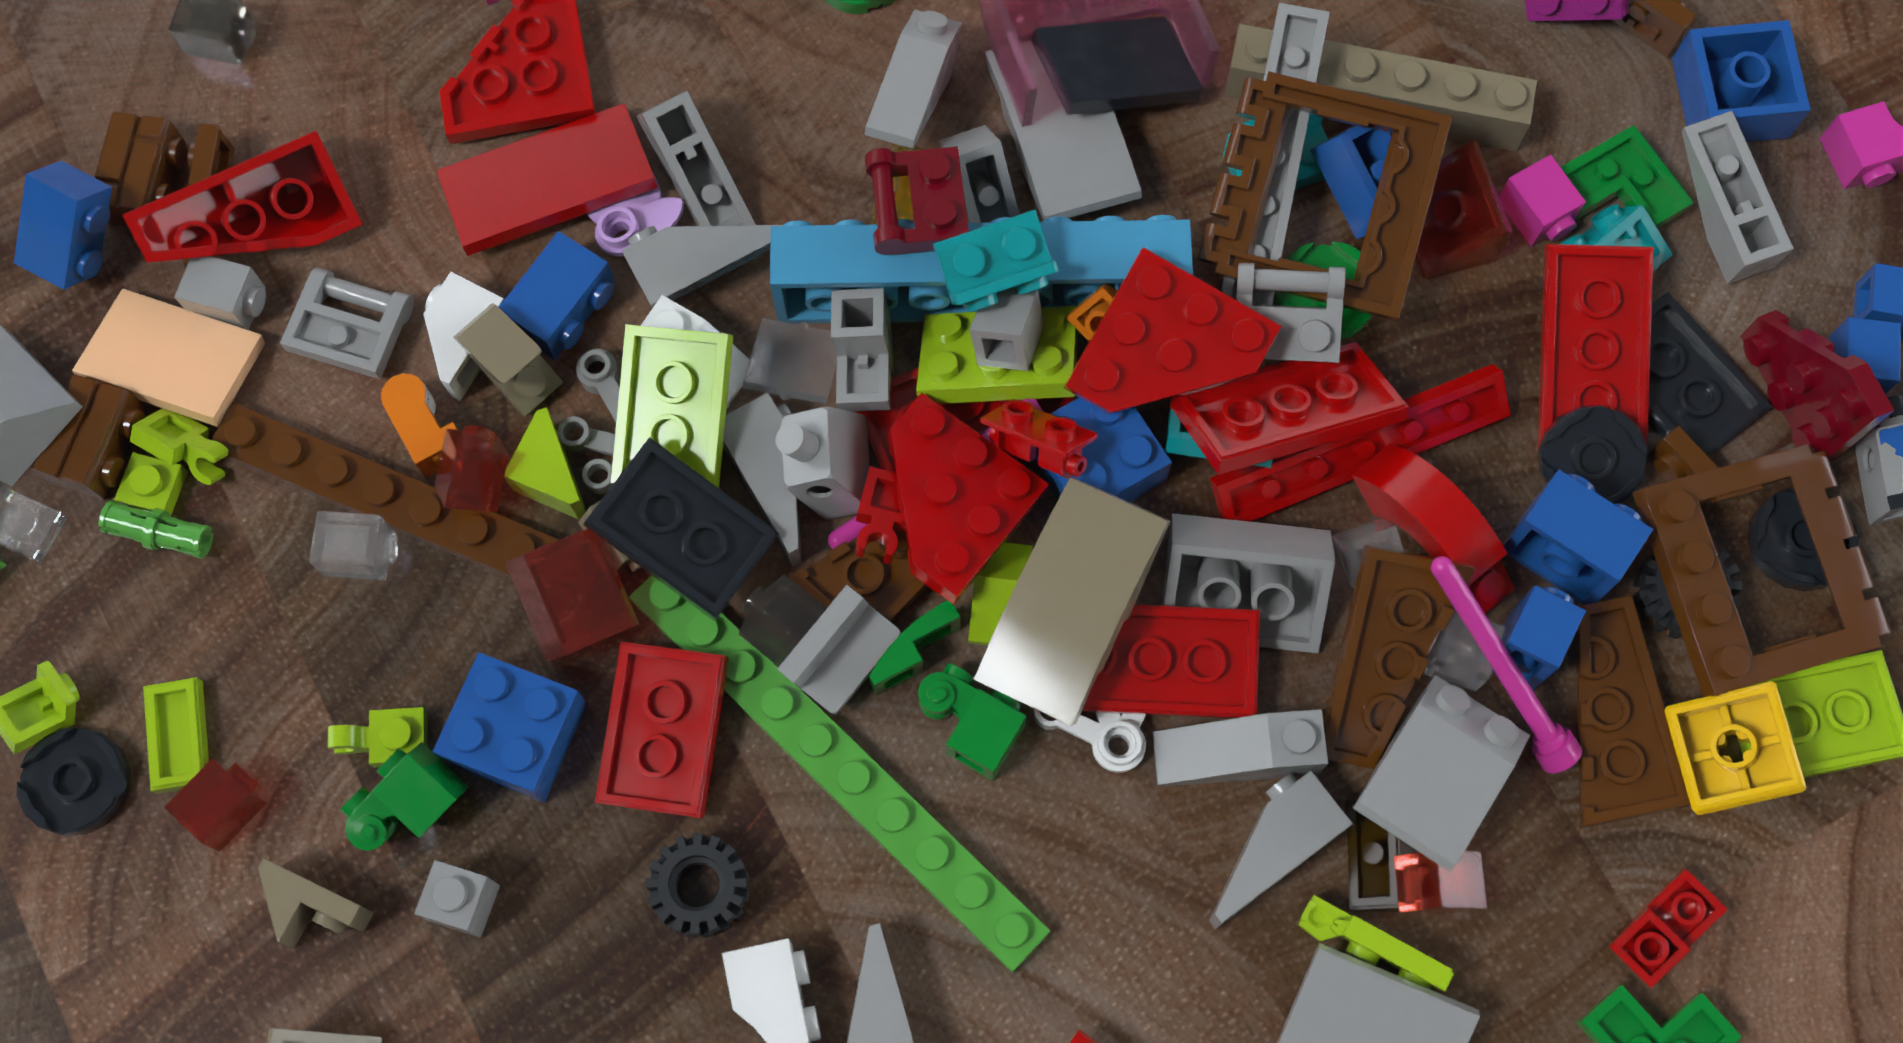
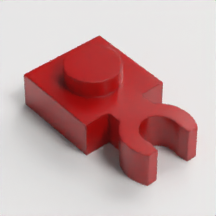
M872 466L869 467L856 517L857 522L868 524L860 530L857 537L855 552L858 557L863 558L868 543L877 541L886 548L883 563L891 564L895 558L898 546V538L894 531L906 534L905 524H902L896 490L897 476L895 472Z

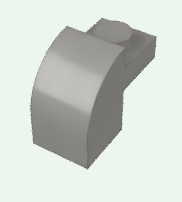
M884 288L832 290L831 340L837 355V408L851 412L891 410V372H894L893 338L890 311Z

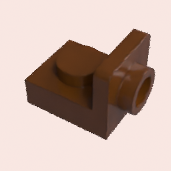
M1680 426L1665 436L1648 454L1654 461L1659 475L1667 482L1719 468ZM1704 501V502H1702V503H1699V504H1700V507H1701L1705 502H1707V501Z

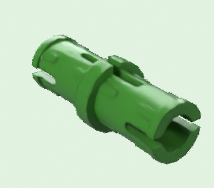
M111 500L104 505L99 516L98 526L101 527V533L141 542L144 548L153 551L164 548L202 559L208 554L213 542L212 527L171 517L168 511L158 508L151 511L141 510Z

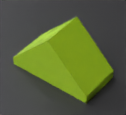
M547 407L537 410L503 476L514 492L576 519H581L586 512V508L564 446L558 437L557 426Z
M1005 542L974 580L968 643L989 645L1017 581L1032 553V545Z

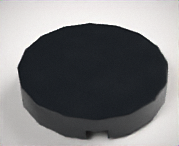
M1601 405L1578 406L1559 415L1546 429L1538 449L1539 471L1546 484L1558 470L1566 474L1578 475L1593 485L1595 493L1613 504H1618L1626 500L1641 484L1645 473L1643 470L1646 465L1647 444L1638 426L1622 412Z
M1793 488L1775 493L1759 505L1749 522L1747 542L1754 562L1766 577L1784 588L1805 592L1826 588L1828 585ZM1826 493L1828 499L1833 498V496ZM1853 524L1856 536L1843 540L1846 549L1857 547L1859 544V534L1855 524Z
M85 728L59 729L36 743L25 755L20 766L23 771L20 775V782H17L16 795L23 813L39 828L65 837L87 835L107 825L122 809L130 790V766L124 751L108 736Z

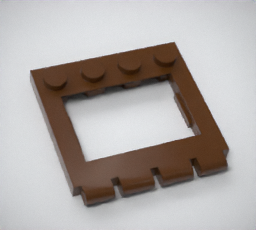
M1268 71L1266 81L1245 78L1236 115L1254 120L1255 124L1250 126L1233 123L1223 160V165L1242 170L1241 177L1220 173L1209 214L1229 220L1228 226L1225 227L1212 223L1206 224L1197 259L1217 265L1216 276L1238 281L1239 263H1255L1254 269L1328 272L1329 270L1283 258H1278V261L1252 255L1290 110L1292 108L1342 123L1390 132L1392 136L1354 279L1345 278L1343 308L1397 321L1400 317L1453 116ZM1279 291L1326 303L1327 293Z
M1806 444L1645 487L1633 493L1642 522L1653 529L1648 539L1703 697L1717 696L1728 691L1744 688L1882 647L1878 636L1891 632L1879 596L1865 600L1861 591L1875 586L1861 547L1857 546L1850 549L1845 547L1843 540L1855 537L1856 533L1843 497L1841 495L1828 499L1825 490L1838 486L1826 451L1812 454L1809 445ZM1790 479L1843 630L1831 631L1819 637L1811 634L1764 648V653L1752 654L1699 503L1711 500V503H1716L1763 489V485Z

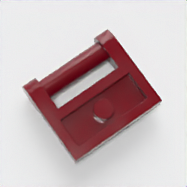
M958 146L894 152L887 148H877L865 155L866 173L872 177L878 227L873 233L874 248L877 253L897 255L934 251L933 243L969 232ZM908 176L914 228L903 229L898 225L893 177Z

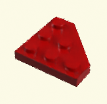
M513 0L511 2L513 8L498 27L494 24L471 51V60L456 79L451 76L439 91L445 134L450 144L570 123L596 113L577 0Z
M1143 247L1137 254L1063 388L1102 411L1111 414L1228 380H1234L1257 372L1282 326Z
M921 393L891 427L888 441L891 457L894 458L897 476L896 490L902 524H905L909 548L907 556L910 573L951 604L955 605L1043 497L1049 483Z

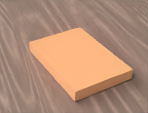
M122 288L72 371L75 375L95 380L101 384L106 383L131 392L140 401L218 427L262 351L265 342L261 334Z

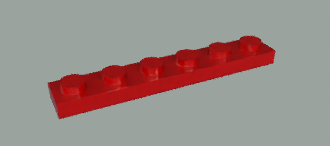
M1491 364L1404 399L1409 406L1406 421L1275 458L1272 460L1271 468L1251 465L1211 477L1210 482L1220 519L1251 522L1354 480L1351 474L1390 443L1418 454L1511 416L1503 371L1494 364Z

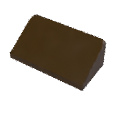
M1357 800L1346 801L1347 817L1353 823L1347 829L1349 910L1414 912L1416 910L1414 848L1353 809Z

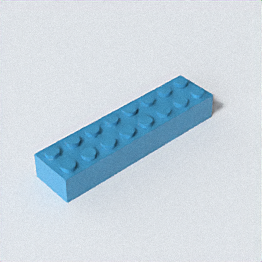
M1156 215L1147 220L1125 221L1118 216H1103L1095 221H1072L1070 218L1057 216L1040 222L1051 259L1056 261L1059 269L1058 272L1047 275L1048 286L1038 289L1041 308L1078 306L1104 283L1118 290L1137 254L1143 247L1193 275L1190 220H1177L1170 215ZM1010 217L997 218L993 220L991 223L968 222L969 231H972ZM898 219L899 227L903 229L914 228L913 220ZM797 220L787 222L783 226H771L770 287L778 324L831 323L832 290L884 288L891 322H924L925 314L968 312L966 303L952 305L935 251L897 255L877 253L874 248L873 233L878 229L877 224L865 225V223L858 220H843L835 225H813L807 221Z

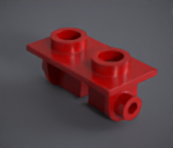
M1012 399L980 418V423L992 427L989 438L994 442L995 446L1028 462L1036 458V449L1039 448L1038 466L1057 473L1066 479L1072 476L1080 477L1084 473L1087 459L1082 456V448L1098 439V433L1078 426L1075 421L1053 416L1034 408L1031 403L1022 400Z

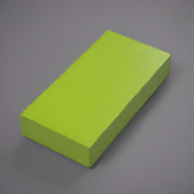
M195 677L143 686L150 790L156 794L211 785L203 681Z

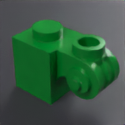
M948 663L943 672H934L926 676L920 683L918 689L919 706L922 713L932 720H943L952 713L957 717L959 723L946 743V755L993 781L1025 727L1026 715L1019 712L1022 706L1016 700L997 690H994L989 695L981 689H975L972 687L975 681L972 675L962 668Z
M422 742L409 753H405L401 748H398L376 771L384 779L371 792L362 786L340 808V811L347 817L345 826L347 838L359 850H375L394 834L397 827L396 817L420 838L469 786Z

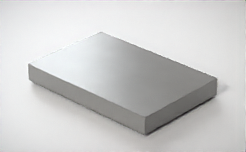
M1319 943L1277 1043H1469L1480 1018V1012L1476 1008Z

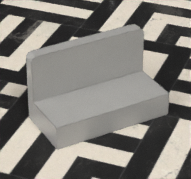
M846 585L777 670L827 711L836 715L871 674L878 660L901 634V631L872 608L862 596Z

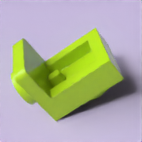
M47 660L37 665L35 680L0 696V735L14 755L35 745L47 735L59 729L69 728L75 724L76 702L80 700V696L69 675L64 672L58 674Z

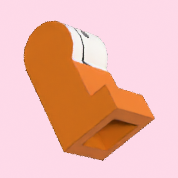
M402 373L393 376L385 383L381 392L382 404L415 465L426 479L472 454L453 422L441 428L434 416L436 408L434 398L419 377Z

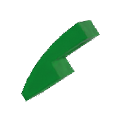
M946 600L913 622L887 648L869 675L871 687L876 696L923 673V660L918 651L960 630V615L953 604Z

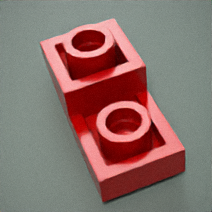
M1683 868L1632 919L1608 947L1649 988H1652L1691 950L1689 947L1728 909L1687 869Z

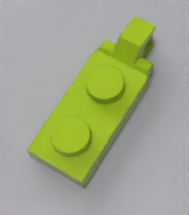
M1315 895L1307 903L1297 924L1319 942L1338 936L1349 942L1345 952L1373 966H1376L1379 960H1382L1400 970L1397 976L1428 989L1445 991L1454 975L1452 973L1453 969Z

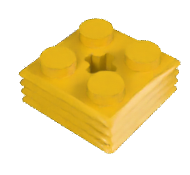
M1770 681L1744 687L1713 697L1707 696L1669 705L1665 708L1664 712L1690 805L1695 814L1703 815L1802 793L1806 790L1805 780L1777 685L1774 682ZM1731 735H1737L1741 743H1751V749L1743 752L1744 760L1738 763H1733L1730 756L1719 755V749L1727 746L1726 737Z

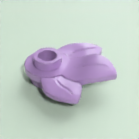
M654 176L658 188L587 213V215L597 225L595 237L600 248L609 255L624 256L621 250L631 246L628 239L639 231L651 226H655L657 231L666 227H674L683 213L684 203L682 199L674 197L662 198L660 186ZM628 230L625 235L615 238L618 232Z

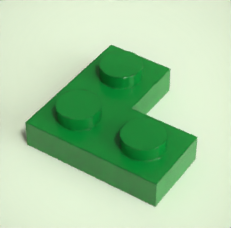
M1635 125L1630 126L1560 167L1586 202L1576 220L1618 196L1625 207L1643 205L1658 229L1686 213L1694 203Z
M1623 985L1613 988L1576 1022L1593 1043H1736L1742 1038L1703 993L1695 994L1659 1026Z

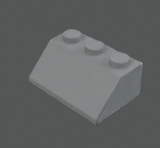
M0 325V481L12 487L83 406L6 328Z
M1172 513L1165 563L1162 606L1260 610L1259 647L1319 653L1335 565L1331 530Z

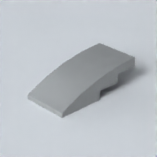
M1031 40L985 52L987 69L999 94L1002 114L1015 142L1017 160L1043 221L1057 216L1070 218L1142 198L1141 188L1114 110L1067 115Z

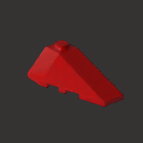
M317 131L300 136L122 215L147 263L316 246L363 225Z

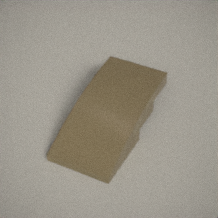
M1070 477L1017 581L974 680L1070 726L1076 724L1097 674L1104 669L1123 622L1129 619L1170 520L1081 480Z

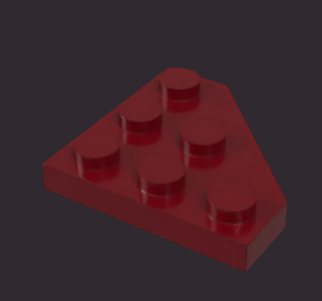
M1777 310L1757 317L1740 336L1743 340V350L1747 360L1751 365L1758 368L1768 386L1767 392L1770 402L1776 410L1783 413L1792 430V439L1795 447L1808 444L1812 454L1826 451L1829 462L1832 463L1894 411L1866 361L1854 354L1846 358L1834 353L1833 342L1809 328L1796 331L1789 327V317Z

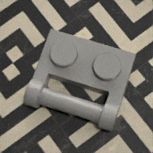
M1239 263L1237 301L1282 326L1264 359L1339 363L1345 267H1329L1328 272L1254 269L1255 263ZM1253 290L1327 293L1326 308L1252 304Z
M315 267L306 281L280 341V345L285 351L381 379L402 326L411 317L414 298L412 295L400 291L389 294L335 278L332 271ZM328 297H332L384 314L381 321L378 322L324 306L322 302Z

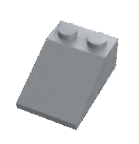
M1435 675L1404 718L1353 809L1451 872L1515 767L1530 735L1516 727L1508 718L1494 713L1469 697L1461 688L1451 685Z

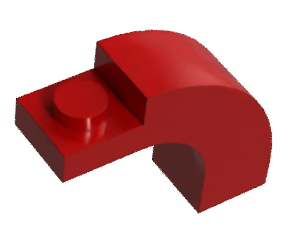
M1390 443L1351 474L1373 515L1387 520L1406 531L1423 547L1431 558L1444 556L1452 562L1471 565L1476 568L1467 586L1484 613L1488 612L1515 589L1501 562V559L1508 553L1492 527L1467 496L1429 462L1411 451Z

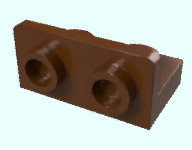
M1628 0L1629 13L1623 19H1611L1667 58L1695 24L1696 14L1687 9L1680 0Z

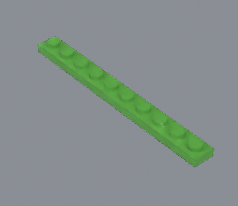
M652 575L629 596L631 602L680 650L729 657L724 693L1011 973L1050 934L1051 931L796 684L778 671V667L722 613L715 621Z

